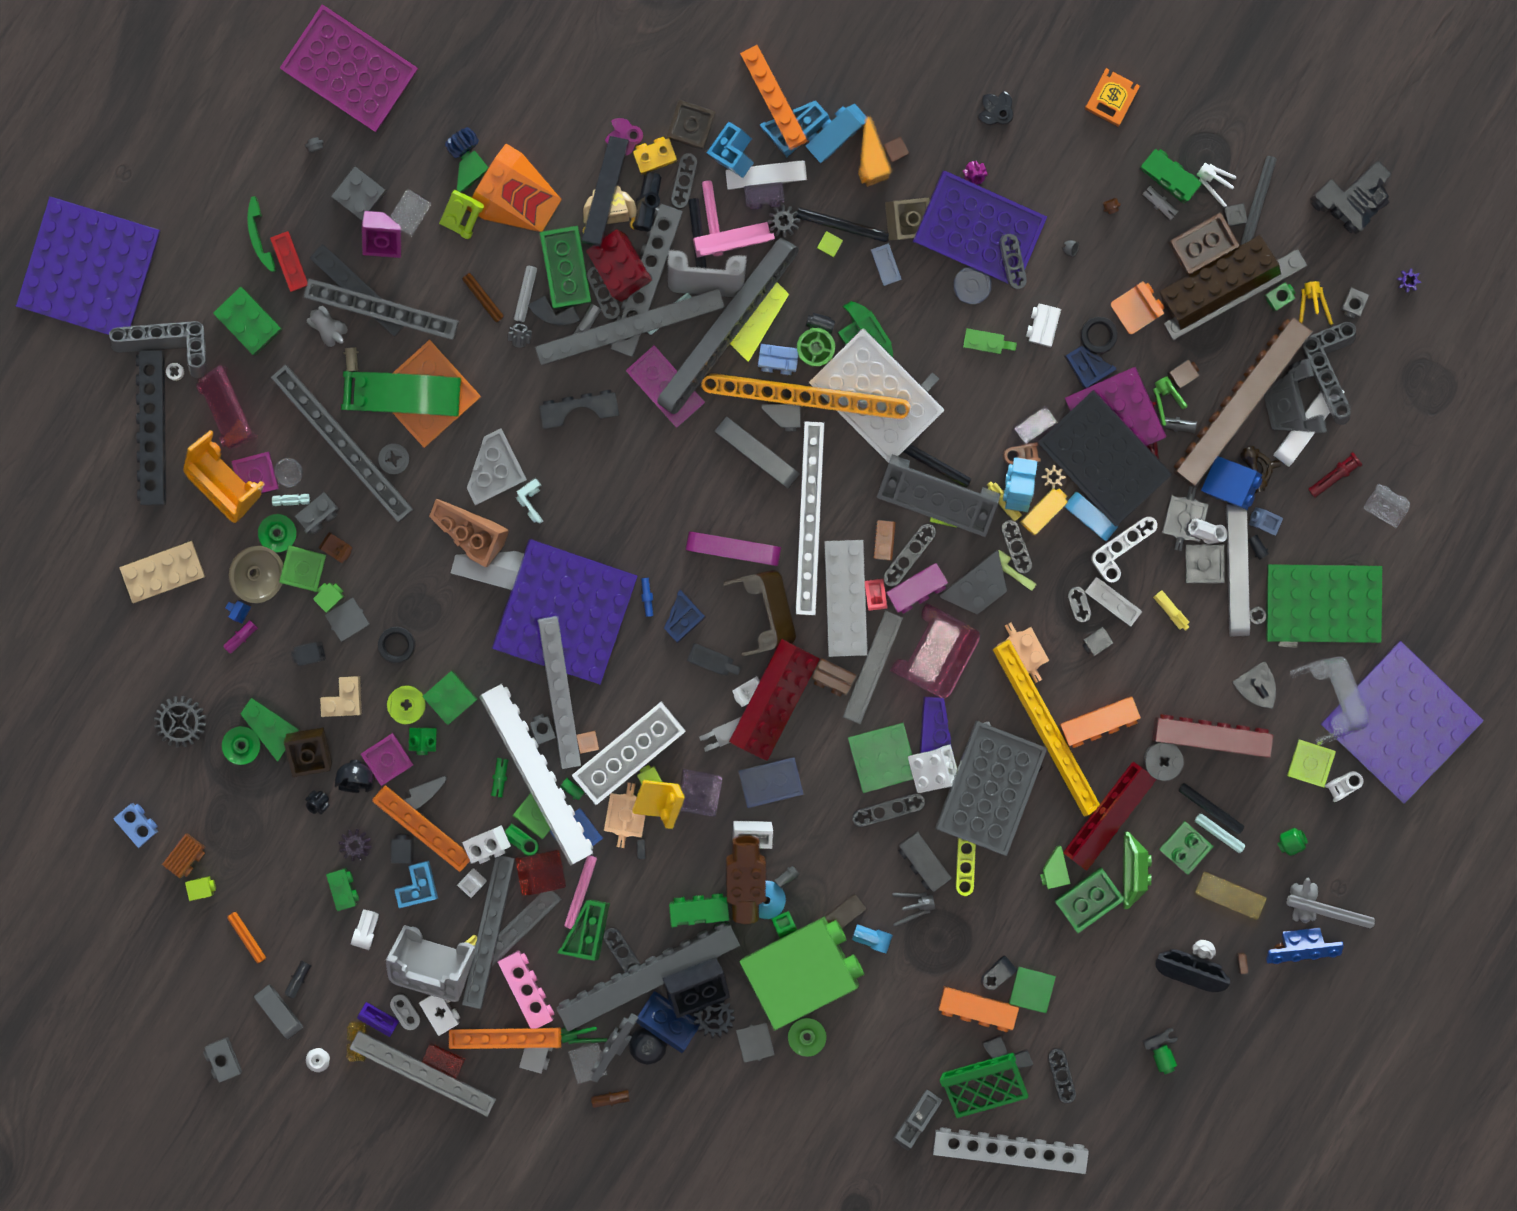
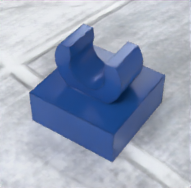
M237 600L236 604L228 602L225 609L231 611L229 618L243 623L251 606Z

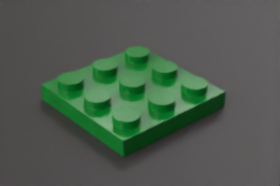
M903 722L848 737L863 793L914 779L908 761V756L912 755Z

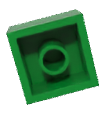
M450 671L422 696L447 725L451 724L478 700L453 671Z

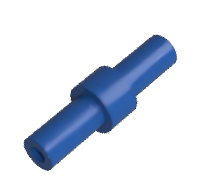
M649 578L641 579L643 590L641 598L642 602H644L646 617L653 616V593L650 592Z

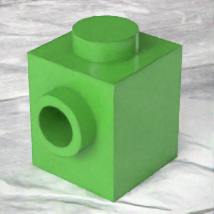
M324 583L318 588V594L313 600L328 613L344 598L341 594L343 590L336 583L334 585L332 583L328 585Z

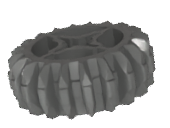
M177 696L173 697L174 703L167 699L168 706L162 703L160 706L164 710L156 711L161 717L154 718L155 721H160V724L154 726L155 728L161 727V731L157 735L159 736L164 733L165 736L162 738V741L164 742L169 738V746L176 741V748L180 747L181 742L183 747H187V740L193 745V737L196 740H200V736L197 733L204 734L205 732L203 729H200V726H206L205 722H201V719H205L206 715H199L204 709H196L199 705L198 702L191 705L192 698L185 702V696H181L180 702ZM175 706L188 708L182 715L177 714L171 709ZM192 713L195 717L194 730L188 722ZM167 714L172 719V726L169 730L165 723ZM176 717H179V719L185 717L183 727L182 725L177 726L178 720ZM178 729L187 731L190 734L184 738L173 736Z

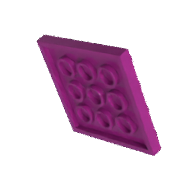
M1136 367L1065 398L1071 411L1091 391L1095 390L1146 446L1167 437Z

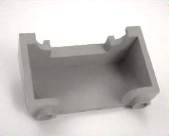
M669 250L668 287L672 292L701 295L719 289L722 297H735L745 283L746 256H732L727 260L726 270L690 268L687 264V257L683 252Z
M404 925L386 959L388 978L395 985L456 1002L462 994L476 952L475 946L464 942L459 943L457 949L430 942L423 939L422 933L418 928Z

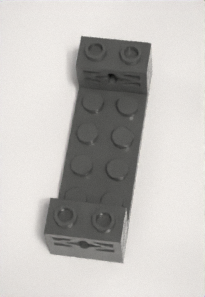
M892 454L877 498L986 537L999 503L1000 493L982 487L980 493L971 491L908 468L910 460Z

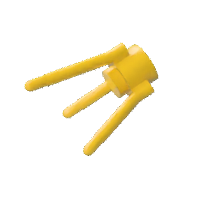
M1320 282L1304 283L1305 289H1301L1302 300L1299 322L1303 323L1306 296L1308 295V299H1313L1316 314H1319L1317 298L1320 296L1328 322L1332 325L1333 321L1323 294V287H1320Z

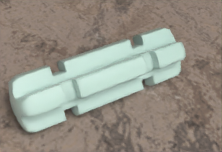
M298 494L283 495V497L280 495L272 496L273 506L310 503L309 494H301V496Z

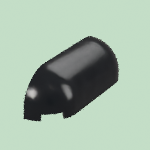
M1170 949V951L1160 953L1155 963L1157 970L1168 978L1208 992H1221L1230 985V978L1222 970L1223 967L1214 962L1177 949Z

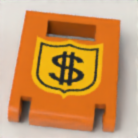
M1106 68L1085 110L1119 127L1140 86L1136 84L1134 90L1131 89L1133 82L1115 72H1112L1111 76L1108 77L1109 69ZM1098 103L1116 111L1114 116L1112 117L1096 109Z

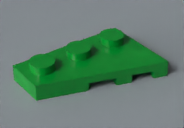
M251 698L241 712V715L276 761L279 762L286 751L284 746L286 734L299 732V729Z

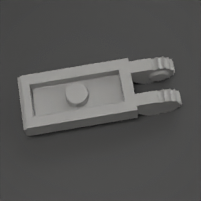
M741 717L700 736V740L704 741L715 735L718 741L704 747L705 752L730 743L729 740Z

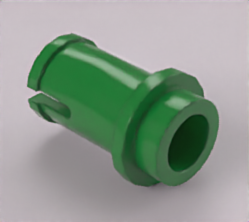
M568 778L560 786V788L573 797V800L579 801L585 793L582 787L579 788Z

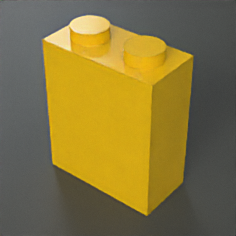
M1051 489L1020 523L1032 535H1036L1067 503L1065 500L1067 496L1060 489Z

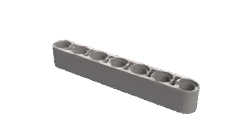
M1227 504L1230 637L1250 636L1247 510Z

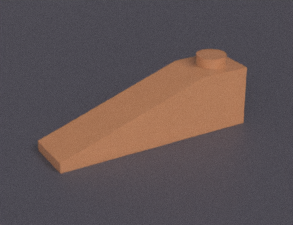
M439 499L435 500L429 516L444 532H447L454 539V543L460 546L471 560L484 567H488L503 548L509 533L508 529L491 520Z

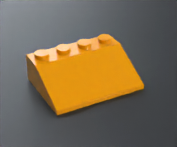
M870 117L866 118L864 125L861 164L858 173L861 183H866L867 187L888 179L891 172Z

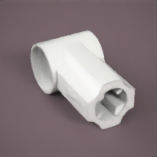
M1197 518L1192 519L1188 525L1190 535L1203 539L1206 544L1223 542L1228 536L1227 529L1223 525H1213Z
M363 909L358 927L354 931L351 945L370 950L374 938L373 932L379 916L378 913Z

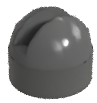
M1068 240L1064 242L1066 246L1062 249L1065 254L1074 257L1078 252L1079 243Z

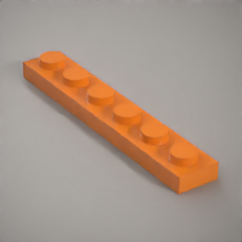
M758 45L740 53L790 150L808 142Z
M384 786L372 799L377 806L459 872L470 862L466 850L387 786Z
M561 1028L449 1030V1049L561 1047Z

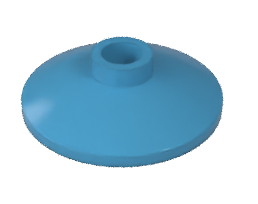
M766 881V897L770 898V903L765 904L763 902L759 904V918L771 919L782 912L785 907L786 897L783 889L777 883Z

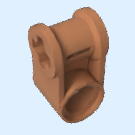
M1038 442L1006 449L1003 453L1004 462L1008 465H1013V461H1010L1007 457L1009 451H1014L1017 454V458L1040 462L1041 458L1038 457L1037 451Z

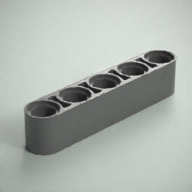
M727 416L714 431L789 489L800 475L799 472Z

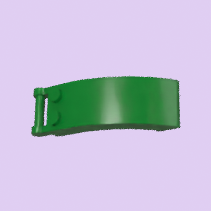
M343 371L345 379L341 410L459 416L461 378ZM352 378H355L354 404H351Z

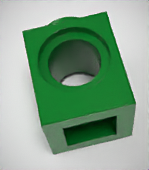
M1285 282L1264 295V297L1275 312L1294 300V294L1296 293L1293 287ZM1278 291H1283L1286 294L1284 301L1277 299L1276 294Z

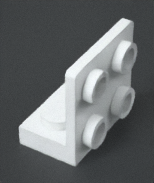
M951 745L908 756L918 793L952 786L957 766Z

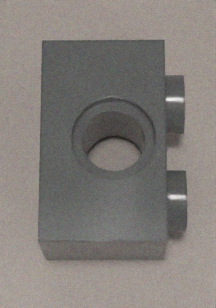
M228 1037L204 1047L205 1059L207 1062L210 1061L213 1067L211 1069L212 1076L215 1080L218 1079L219 1083L242 1073ZM222 1055L226 1058L225 1065H220L217 1062L218 1056Z

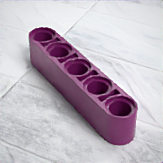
M690 531L686 544L687 551L778 566L781 547Z

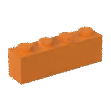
M1130 696L1060 724L1067 745H1072L1075 748L1083 745V741L1090 738L1093 741L1101 738V734L1108 731L1109 734L1117 732L1122 725L1126 724L1127 727L1137 724L1140 715L1133 697Z
M944 986L938 1009L945 1016L959 1015L961 1020L971 1022V1019L977 1020L979 1025L989 1027L992 1024L997 1026L998 1030L1008 1032V1029H1014L1019 1007Z

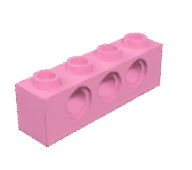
M517 951L499 960L498 964L530 1028H539L553 1021L552 1016L555 1014L551 1005H546L544 1001L546 995L542 987L538 988L535 983L538 979L534 971H529L526 965L529 961L525 953L521 954L520 951ZM517 967L522 968L524 976L516 977L513 972L514 969ZM530 985L533 992L526 995L523 993L522 987ZM531 1003H540L541 1010L534 1012L531 1009Z

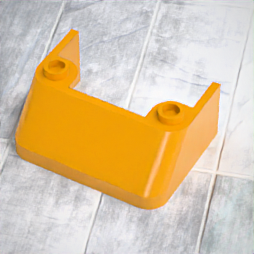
M210 430L188 448L183 471L186 477L231 522L236 523L259 499L264 483L262 481L258 484L250 481L245 483L220 459L221 449L219 445L211 441L213 432Z

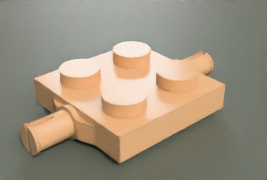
M1010 622L1009 626L1008 624L1005 625L1010 635L1006 640L1010 639L1028 674L1030 673L1034 682L1037 683L1038 680H1042L1037 669L1042 664L1048 662L1049 659L1032 627L1016 632L1012 622Z
M628 782L626 794L610 793L604 831L619 835L616 847H620L622 840L621 848H625L626 837L635 836L642 838L646 815L633 814L632 812L637 798L634 795L635 783H632L630 790L631 783Z

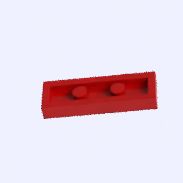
M289 231L271 237V242L290 292L307 287L308 281Z

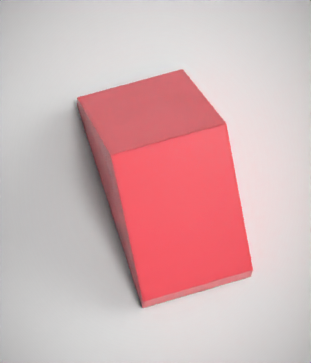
M884 580L865 581L868 611L887 609Z

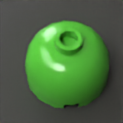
M812 328L800 336L797 343V352L805 364L822 366L832 359L835 352V342L827 331L821 328Z

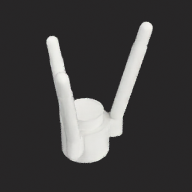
M1204 163L1197 173V176L1200 177L1199 181L1202 182L1223 207H1226L1227 205L1207 181L1211 182L1214 178L1230 189H1234L1233 185L1216 174L1219 173L1234 180L1236 176L1216 168L1212 164Z

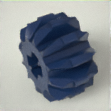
M466 127L452 135L446 141L445 146L454 158H459L476 147L479 140L476 134L469 127Z

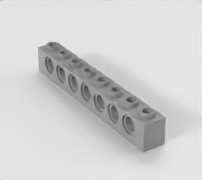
M940 1127V1130H935L932 1153L937 1156L1086 1174L1089 1151L1084 1148V1145L1073 1144V1147L1065 1146L1066 1143L1063 1142L1046 1144V1140L1035 1139V1142H1030L1024 1137H1016V1140L1008 1139L1007 1135L997 1134V1137H990L989 1133L978 1132V1135L970 1134L968 1130H959L958 1133L951 1132L950 1128ZM952 1138L959 1140L958 1146L954 1148L948 1145L949 1140ZM972 1140L978 1143L977 1148L974 1150L967 1148V1144ZM989 1143L997 1145V1149L994 1152L986 1150ZM1009 1145L1016 1147V1151L1012 1155L1005 1152L1006 1147ZM1027 1148L1035 1150L1032 1157L1025 1156L1024 1152ZM1052 1150L1054 1156L1051 1159H1045L1043 1157L1045 1151ZM1067 1152L1073 1154V1158L1069 1162L1063 1160V1155Z

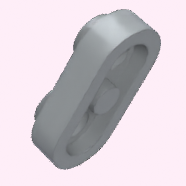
M403 994L395 995L390 1002L392 1011L405 1029L414 1030L420 1024L419 1014L407 996ZM402 1000L404 1006L399 1007L397 1001ZM409 1016L414 1018L413 1023L407 1021Z

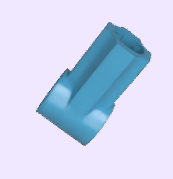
M857 924L852 940L871 946L870 948L879 952L887 953L893 935Z

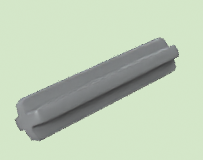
M526 266L514 315V320L525 321L537 273L536 267Z

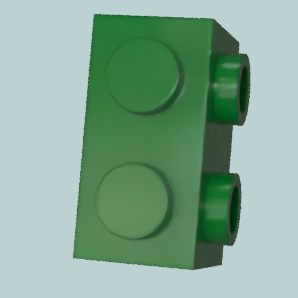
M344 868L326 874L337 911L356 906L359 897L356 889L353 890L351 884L354 882L351 871Z

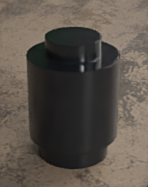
M813 312L812 316L808 315L805 326L808 327V330L821 328L831 335L835 321L831 320V317Z

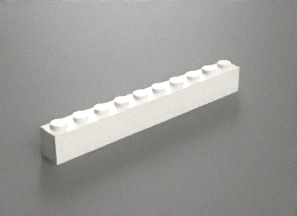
M805 422L796 614L815 615L824 422Z
M500 684L481 694L480 699L571 866L593 853V846L590 840L585 839L583 836L584 829L580 822L576 823L573 817L575 815L574 810L570 805L567 806L563 790L561 788L558 789L555 782L557 780L552 771L549 772L546 767L548 764L547 760L536 749L538 748L534 737L531 738L529 736V727L525 721H521L519 708L516 704H512L508 688Z

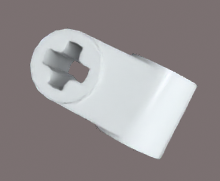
M1351 771L1330 781L1325 787L1329 788L1334 797L1333 801L1337 802L1359 789L1363 785V777L1359 773ZM1356 775L1359 778V782L1352 786L1349 784V778Z

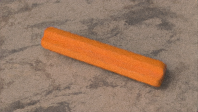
M236 912L230 914L227 919L256 963L265 960L266 956Z

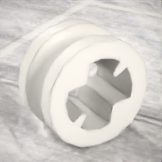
M171 363L166 368V375L172 380H180L184 376V368L178 363ZM176 366L179 367V375L172 377L171 368L174 367L176 369Z

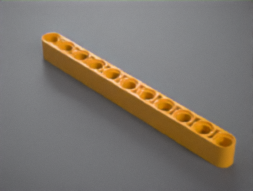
M715 373L707 375L701 383L703 390L712 394L896 419L905 418L911 409L907 400ZM707 379H713L716 382V386L714 388L709 387ZM727 381H731L734 383V390L727 389ZM745 384H751L754 391L748 393L745 390ZM765 386H768L773 390L772 395H766L764 393L763 389ZM784 389L791 391L792 396L790 398L783 396L782 391ZM802 392H808L811 399L808 401L804 400L801 396ZM822 394L828 395L830 398L829 403H823L820 396ZM846 397L849 404L847 406L841 405L839 398ZM860 399L866 400L868 407L861 408L858 401ZM884 402L887 409L885 411L879 410L877 403ZM900 404L905 406L906 412L899 413L896 410V406Z

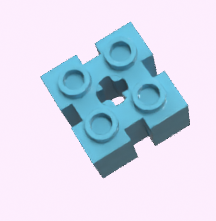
M1014 458L1013 465L1009 464L1005 479L1006 488L1003 494V501H1006L1005 509L1028 512L1033 496L1037 461Z

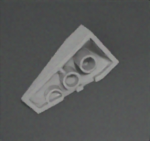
M517 551L499 552L488 567H484L471 560L466 554L455 555L451 573L512 590L524 553Z

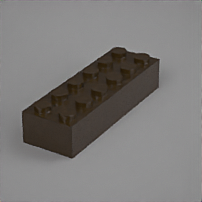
M1261 235L1160 290V295L1169 313L1180 330L1281 275L1280 265Z

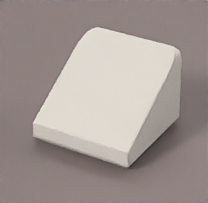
M473 868L457 886L472 898L487 880Z

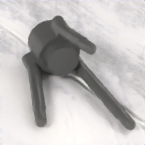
M926 892L892 894L893 897L921 898L917 899L918 904L903 907L902 910L906 911L916 908L922 910L894 923V927L921 915L928 914L930 910L935 909L933 895H927Z

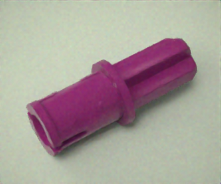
M249 620L238 632L235 631L236 634L224 644V649L228 653H232L243 642L246 643V639L258 629L256 625Z

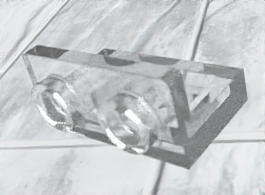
M1377 484L1363 509L1397 528L1407 514L1410 502L1404 496H1398L1393 493L1387 486Z

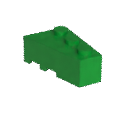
M723 893L712 894V898H704V895L692 896V900H685V897H676L669 904L671 927L729 921L727 896L723 897Z
M592 899L587 900L558 953L593 961L599 960L610 903Z

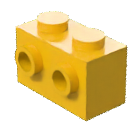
M660 137L654 140V144L649 146L646 143L636 146V150L633 151L641 175L677 162L669 138Z

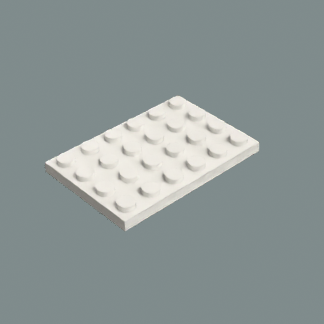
M864 329L809 382L813 387L899 398L909 402L910 412L903 419L837 411L888 463L892 454L899 456L944 411ZM822 394V396L829 402V396L826 394ZM846 397L839 398L841 405L847 406L849 404ZM860 399L858 401L861 408L868 407L866 400ZM884 402L877 403L879 410L885 411L887 409ZM901 404L896 406V410L899 413L906 412L905 406Z

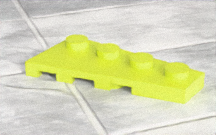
M778 283L773 286L730 343L747 362L750 361L789 296Z

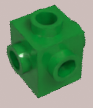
M409 728V751H416V755H428V752L436 751L437 728Z

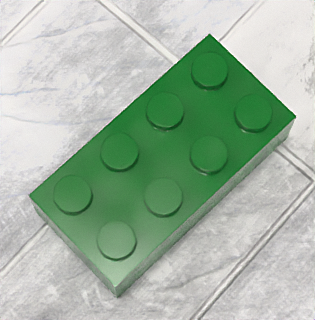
M573 226L540 232L553 309L592 303L579 227Z

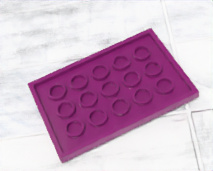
M323 4L280 67L281 70L374 132L378 131L418 71L416 66Z

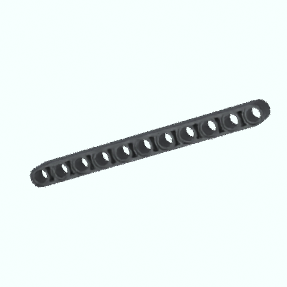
M783 237L776 241L662 391L657 400L660 406L672 414H676L682 408L795 259L799 251L797 246Z

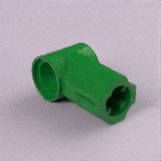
M513 823L507 828L505 834L511 844L528 856L538 853L539 843ZM528 842L535 844V850L531 853L525 849V845Z

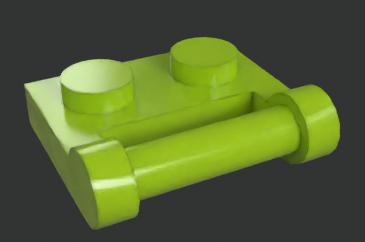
M454 189L439 224L459 233L465 239H470L473 234L474 224L484 205ZM469 206L472 208V212L466 226H462L461 222Z

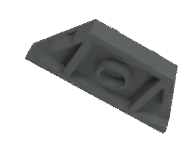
M999 551L993 552L940 594V598L970 612L979 614L1007 592V585L1004 579Z

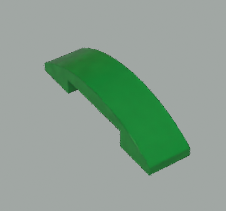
M253 196L248 207L250 239L261 262L272 273H275L277 271L272 253L263 252L255 218L262 217L258 199Z

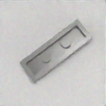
M1095 577L1085 591L1086 594L1130 627L1142 613L1139 608L1098 577Z

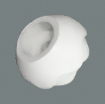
M1199 940L1192 947L1193 954H1197L1202 959L1206 957L1212 959L1216 954L1214 945L1206 940Z
M321 1048L309 1051L306 1056L307 1067L314 1072L324 1071L329 1066V1054Z

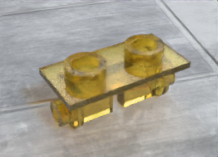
M353 1021L349 1023V1026H347V1040L351 1041V1044L358 1031L366 1034L365 1023ZM347 1044L346 1058H348V1061L365 1062V1056L351 1050V1044Z

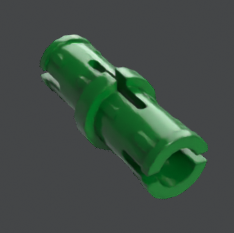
M497 758L495 775L493 774L492 776L494 782L491 796L496 797L497 789H499L498 797L503 798L509 759H504L503 766H501L502 758Z

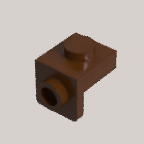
M328 532L319 549L340 563H343L351 555L352 547Z

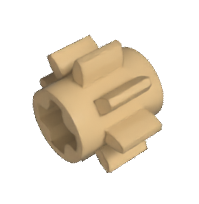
M1055 465L1052 466L1051 471L1045 468L1047 474L1041 476L1043 479L1046 478L1047 482L1044 485L1052 484V489L1055 488V484L1062 486L1060 480L1066 478L1061 476L1063 469L1057 471L1055 470ZM1052 472H1055V475L1059 477L1055 480V483L1048 477L1052 475Z

